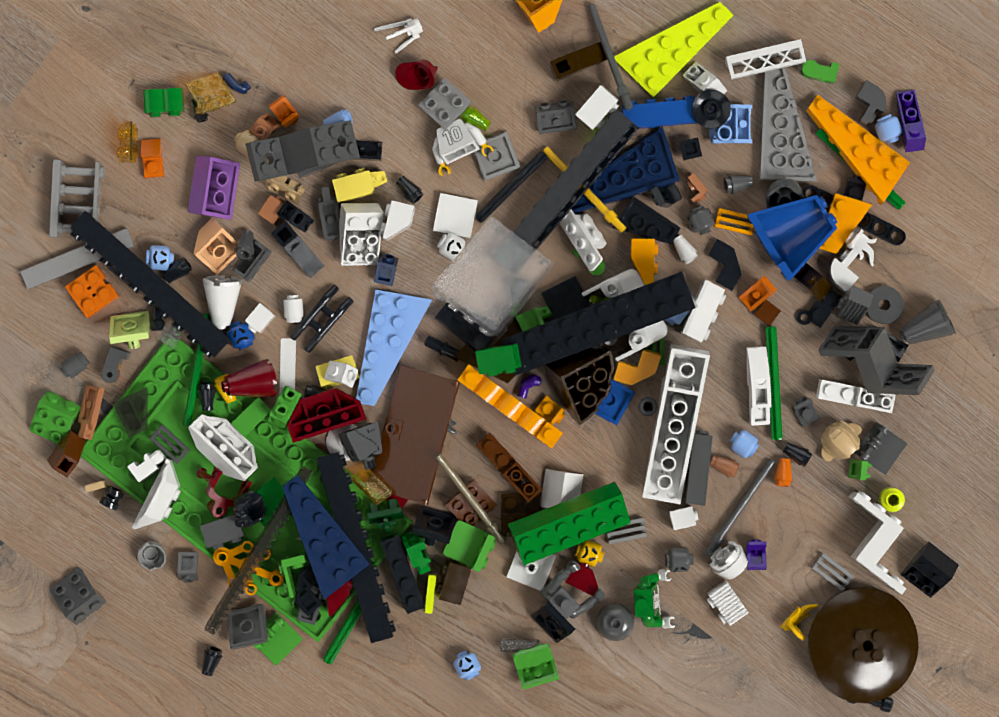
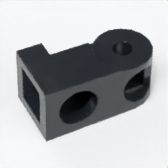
M287 200L277 213L278 216L305 233L314 222L309 215Z

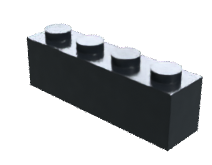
M398 533L380 539L407 614L425 608Z

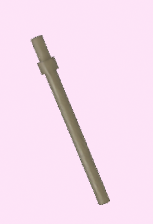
M441 453L436 454L434 458L486 524L488 532L493 534L500 544H503L506 538L499 530L498 524L491 520Z

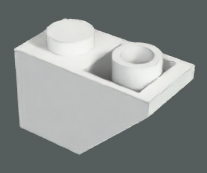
M697 62L682 75L699 93L706 90H717L723 94L727 92L720 80Z

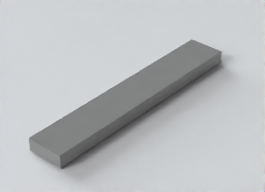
M127 228L112 234L128 249L135 247ZM86 245L20 272L27 289H31L98 262L101 257L96 253L92 255L85 249Z

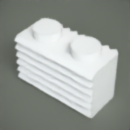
M726 580L707 593L709 598L706 600L712 608L717 607L720 612L718 617L723 624L728 623L731 626L749 613Z

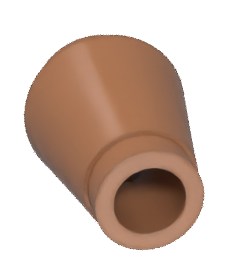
M715 455L710 463V466L728 478L735 477L740 465L736 463V460Z

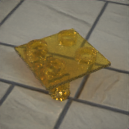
M219 73L185 83V86L198 105L195 107L197 114L204 115L205 112H213L215 109L219 110L221 107H228L230 104L237 102Z
M132 121L121 124L117 132L118 139H120V147L117 150L120 163L127 161L128 163H136V159H138V149H132L138 147V145H132V142H138L137 139H132L138 138V128H136V124H132Z

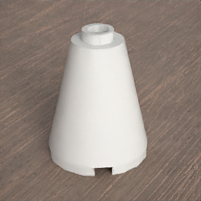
M223 275L203 278L210 320L218 329H226L227 326L231 325L242 284V279L231 276V280Z

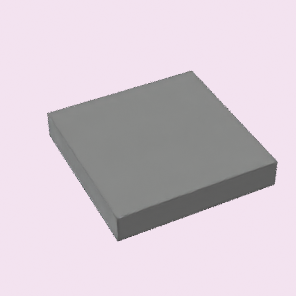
M507 132L486 139L485 143L493 148V152L489 147L484 149L487 157L482 154L481 146H479V150L474 152L484 181L521 168Z

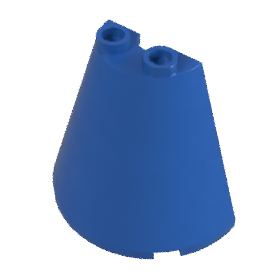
M815 195L747 215L764 249L775 266L780 268L781 274L787 281L796 275L837 229L835 224L838 222L832 213L828 214L825 210L827 204L822 196L818 197Z

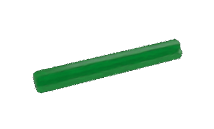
M358 600L324 655L323 661L330 665L333 663L361 616L362 611Z

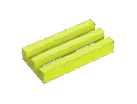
M430 573L428 576L425 613L428 614L433 613L437 577L436 574Z

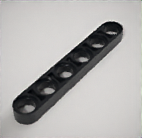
M813 185L807 186L803 190L804 198H807L806 191L808 189L815 190L818 197L822 196L823 199L829 197L833 200L834 195ZM825 207L827 213H829L830 208ZM868 212L865 214L868 220L867 223L856 226L894 246L901 245L906 239V234L902 229ZM877 223H882L885 227L882 234H878L874 230V226ZM893 232L901 233L902 239L900 242L892 240L891 235Z

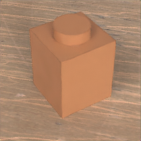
M277 194L275 197L270 195L258 214L273 225H276L281 218L277 213L286 200Z

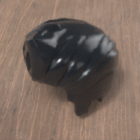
M250 491L234 499L233 514L236 527L248 528L266 517L264 514L267 507L261 494Z

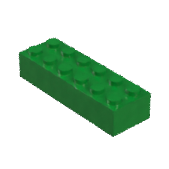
M612 482L509 523L508 526L516 551L525 566L631 522L623 494L616 482Z

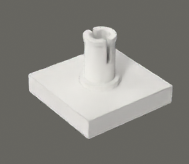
M516 551L506 577L541 591L544 588L556 555L552 554L524 566Z

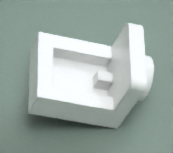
M330 361L324 379L353 387L358 369L345 363Z

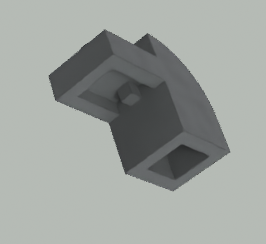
M866 80L855 97L856 100L867 106L858 121L863 126H866L868 123L872 124L877 115L874 112L876 111L881 114L886 107L884 92L878 86Z

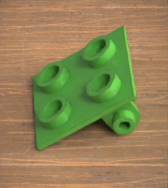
M277 612L266 621L268 642L253 645L275 666L303 640Z

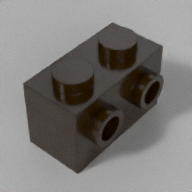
M447 560L440 570L442 577L440 583L437 582L435 587L436 597L442 601L461 605L471 573L470 566Z

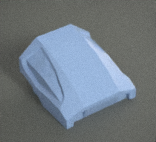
M731 104L728 120L720 127L709 128L711 144H751L750 114L752 105ZM712 105L710 107L709 113H712L714 111V107Z

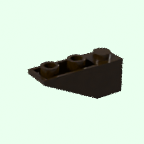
M601 42L550 61V67L558 82L602 63L607 58Z

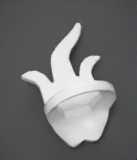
M862 228L854 229L845 241L847 247L857 250L860 260L864 257L862 250L867 252L870 264L874 266V251L867 243H875L877 238L869 239L863 234L864 230Z

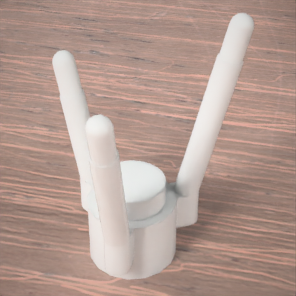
M410 18L405 21L376 27L374 31L405 25L404 29L385 37L388 40L403 33H407L408 37L412 35L395 50V53H398L413 40L419 38V34L423 32V29L417 18L413 20Z

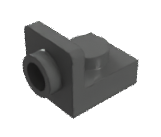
M805 396L796 400V405L792 406L802 427L820 419L812 404L813 401L811 398L806 399Z
M178 552L177 575L179 580L185 583L198 581V552Z

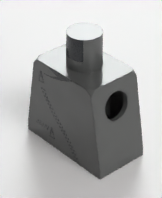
M378 422L367 423L338 434L352 462L362 460L365 470L376 467L373 456L382 453Z

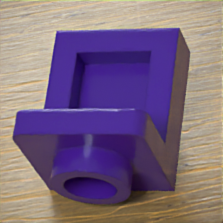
M755 539L747 542V570H766V541Z

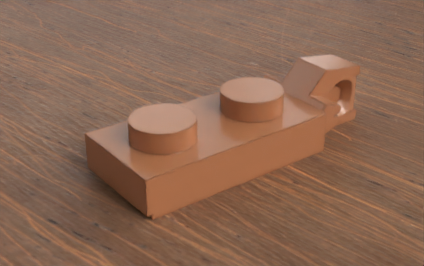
M91 385L85 387L78 422H80L78 437L92 440L105 388Z

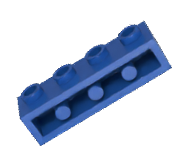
M684 96L683 100L675 101L674 97L664 98V102H656V99L645 100V104H637V101H631L633 106L631 110H626L625 106H622V113L634 122L639 129L697 124L692 113L694 96Z

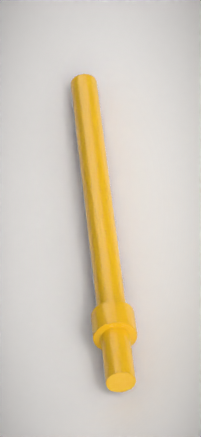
M549 147L543 150L547 157L562 172L568 168ZM590 189L584 193L604 215V219L608 223H612L621 233L626 229V226L617 218V214L613 210H609Z

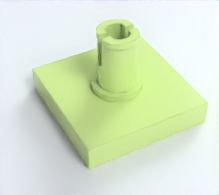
M149 311L110 316V343L127 342L129 349H133L134 343L135 349L139 348V340L149 338Z

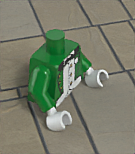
M660 569L657 573L642 576L634 589L635 616L641 619L645 627H663L664 629L675 627L670 624V619H675L674 617H663L661 619L658 581H670L672 578L666 577V574L671 572L670 570Z

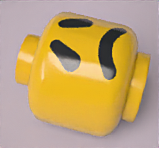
M587 540L578 545L575 556L578 557V562L587 563L590 567H595L597 562H602L605 552L601 551L602 545L600 543Z

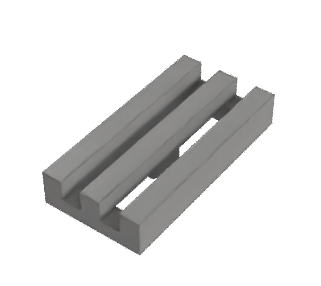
M643 517L630 520V524L640 522L638 527L607 532L609 544L647 537ZM639 530L642 531V533L635 534L616 539H612L611 537Z
M824 553L812 566V569L841 591L845 589L854 577ZM826 559L828 562H830L833 566H835L848 577L844 579L837 572H835L833 569H831L829 566L823 563L822 560ZM820 564L843 582L842 585L817 568Z

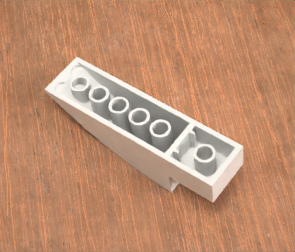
M674 344L670 346L654 422L642 494L643 498L675 504L681 503L710 358L709 351Z

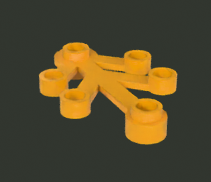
M246 540L242 545L230 550L226 547L218 548L213 554V559L217 565L223 566L228 577L227 584L231 588H236L240 583L239 578L234 575L231 565L238 567L248 595H254L257 592V585L253 583L249 572L269 579L273 586H279L285 580V575L281 576L280 570L271 572L252 564L261 559L267 560L271 557L272 552L267 547L243 559L233 556L242 552H251L254 544L250 540ZM245 543L251 545L250 550L244 548ZM262 551H268L269 556L264 557L262 555ZM220 554H225V555H226V559H225V560H221V559L219 558V555H220ZM274 575L279 576L280 580L278 582L273 580ZM236 579L237 584L232 585L230 580ZM253 586L255 591L249 592L248 587Z

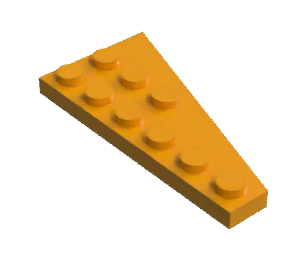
M817 95L806 112L816 125L826 132L829 136L828 140L837 146L840 150L839 154L854 173L864 180L867 184L866 188L869 192L872 191L878 198L877 202L882 205L910 162Z

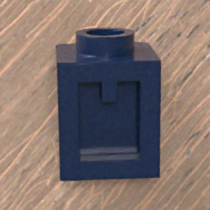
M380 254L374 278L375 283L393 286L398 258L391 254Z

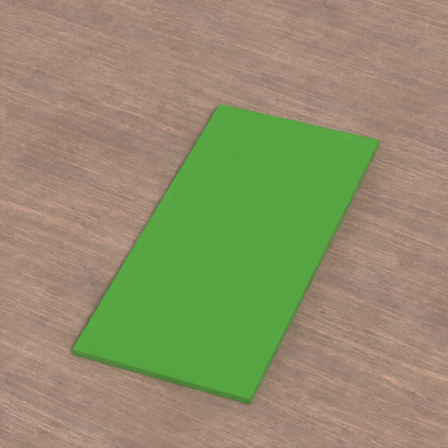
M171 333L96 428L92 440L88 439L85 442L81 457L143 505L165 461L159 464L161 468L143 482H138L127 466L133 462H138L140 465L145 461L144 455L146 453L152 454L156 450H161L149 437L164 424L190 449V452L178 464L172 460L180 483L178 490L181 493L176 501H172L170 505L172 511L169 517H164L162 521L214 560L213 554L217 549L213 550L212 547H206L200 526L234 515L233 507L229 506L223 517L216 518L207 508L208 502L212 500L205 493L208 482L198 478L196 473L198 469L205 468L207 473L212 475L214 465L196 448L189 428L183 426L196 351L175 334ZM204 357L197 388H199V383L213 382L215 384L214 379L224 375L221 370ZM216 389L213 410L202 411L197 391L191 424L201 415L223 418L231 424L256 398L236 396L237 400L226 404ZM268 414L245 437L254 446L258 467L247 478L252 482L248 492H256L273 477L283 486L298 474L334 518L316 459L328 454L309 439L293 443L288 427L283 430L267 422ZM161 430V433L183 453L184 450ZM158 435L155 437L176 458L179 457V455L169 445H167ZM162 451L166 458H170ZM350 472L353 484H350L351 491L356 492L358 502L355 503L356 508L361 510L364 521H361L363 529H367L369 536L366 542L368 547H372L374 558L371 559L373 565L378 567L386 557L380 539L398 533L401 538V535L404 534L413 521L404 515V518L396 519L397 525L390 526V532H386L385 527L378 528L377 523L370 524L367 517L369 504L379 503L382 511L388 509L387 501ZM222 473L214 491L220 496L234 498L238 495L242 480L226 476ZM292 512L271 530H268L259 521L251 527H243L245 535L241 537L242 541L233 544L230 541L223 543V547L230 550L242 545L246 540L253 542L254 548L251 552H242L233 556L238 559L258 553L262 548H269L272 552L269 559H261L252 564L271 572L279 570V564L284 557L306 552ZM245 543L244 548L250 550L251 545ZM264 550L262 551V555L264 557H268L269 552ZM220 554L219 558L225 560L226 555ZM309 558L303 567L292 569L290 566L296 590L297 574L310 564ZM231 565L234 575L245 585L238 567ZM249 572L253 583L257 585L256 594L317 642L321 640L356 595L355 588L350 589L351 593L331 616L328 613L327 598L325 600L322 599L323 604L320 606L316 623L312 625L296 620L300 608L295 602L296 595L290 598L289 594L285 593L283 583L279 586H273L269 579ZM273 576L275 582L280 580L279 576ZM253 586L248 587L253 592L255 591V588Z

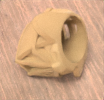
M844 421L835 422L827 426L821 436V456L824 461L829 462L834 458L838 460L850 458V455L859 450L860 439L858 435L862 432L861 426Z

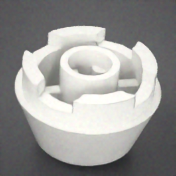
M728 541L729 545L723 549L718 547L710 557L712 563L709 565L712 571L728 580L740 575L748 563L742 546L737 545L734 541Z

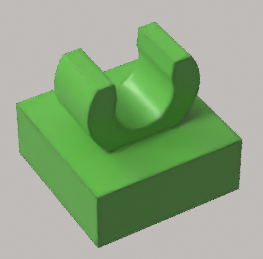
M850 459L848 478L859 480L870 478L871 475L867 474V469L872 467V465L868 461Z

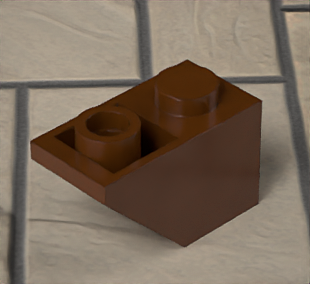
M69 430L47 459L51 468L68 478L79 463L86 439L78 437L77 433Z

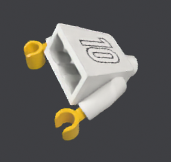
M458 119L446 130L442 127L437 129V137L434 140L432 151L437 164L440 165L438 169L439 175L444 176L442 172L444 167L447 169L448 174H451V167L445 165V162L449 164L479 150V146L482 147V154L486 157L487 155L484 153L486 147H489L493 152V148L485 143L486 139L477 127L470 123H463L461 119Z

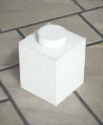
M259 303L245 321L248 323V329L253 333L257 331L262 333L276 315Z
M691 505L669 510L673 530L695 526L696 521L699 520L697 510L693 509Z

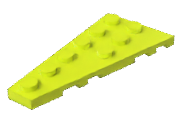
M718 2L614 56L619 66L654 98L733 17V14L721 2Z

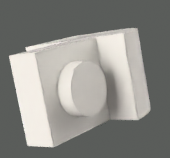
M854 248L850 249V251L846 249L839 257L841 261L833 258L828 269L830 280L844 293L859 278L847 268L859 254Z

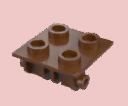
M474 479L466 485L486 513L490 512L497 505ZM457 492L445 504L458 520L472 526L481 520L461 492Z

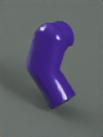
M531 374L522 379L517 396L527 398L529 388L539 386L542 382L541 377Z

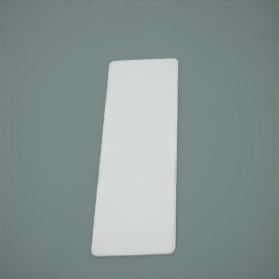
M281 338L279 394L284 386L295 390L296 341L291 338Z

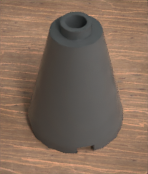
M940 299L934 301L902 326V331L899 332L903 342H908L909 345L951 336L956 333Z

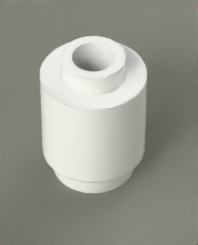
M287 295V299L283 300L284 318H286L287 323L301 322L302 317H304L302 298H298V295Z

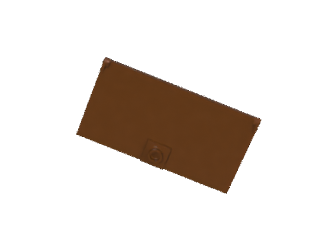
M400 366L391 405L382 432V453L377 455L376 467H374L370 488L423 505L429 504L439 465L434 457L436 454L442 453L460 384L459 381L407 366Z

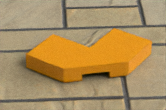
M643 349L638 366L619 361L613 380L633 385L656 374L661 354Z

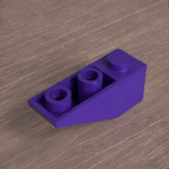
M915 90L896 92L899 121L903 129L901 136L905 153L924 150L926 135Z

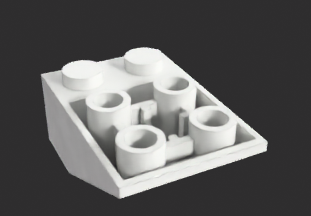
M341 203L339 218L341 266L377 265L381 243L380 231L384 214L378 203Z

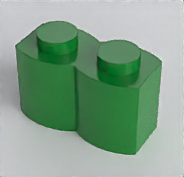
M182 88L143 90L144 113L149 114L150 118L161 117V114L168 113L169 117L180 116V113L185 112L184 90Z

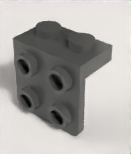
M80 568L75 569L50 590L64 616L75 625L83 622L86 617L106 603L105 598L94 590L85 573Z

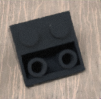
M927 542L902 571L901 576L932 598L952 580L959 564L932 543Z

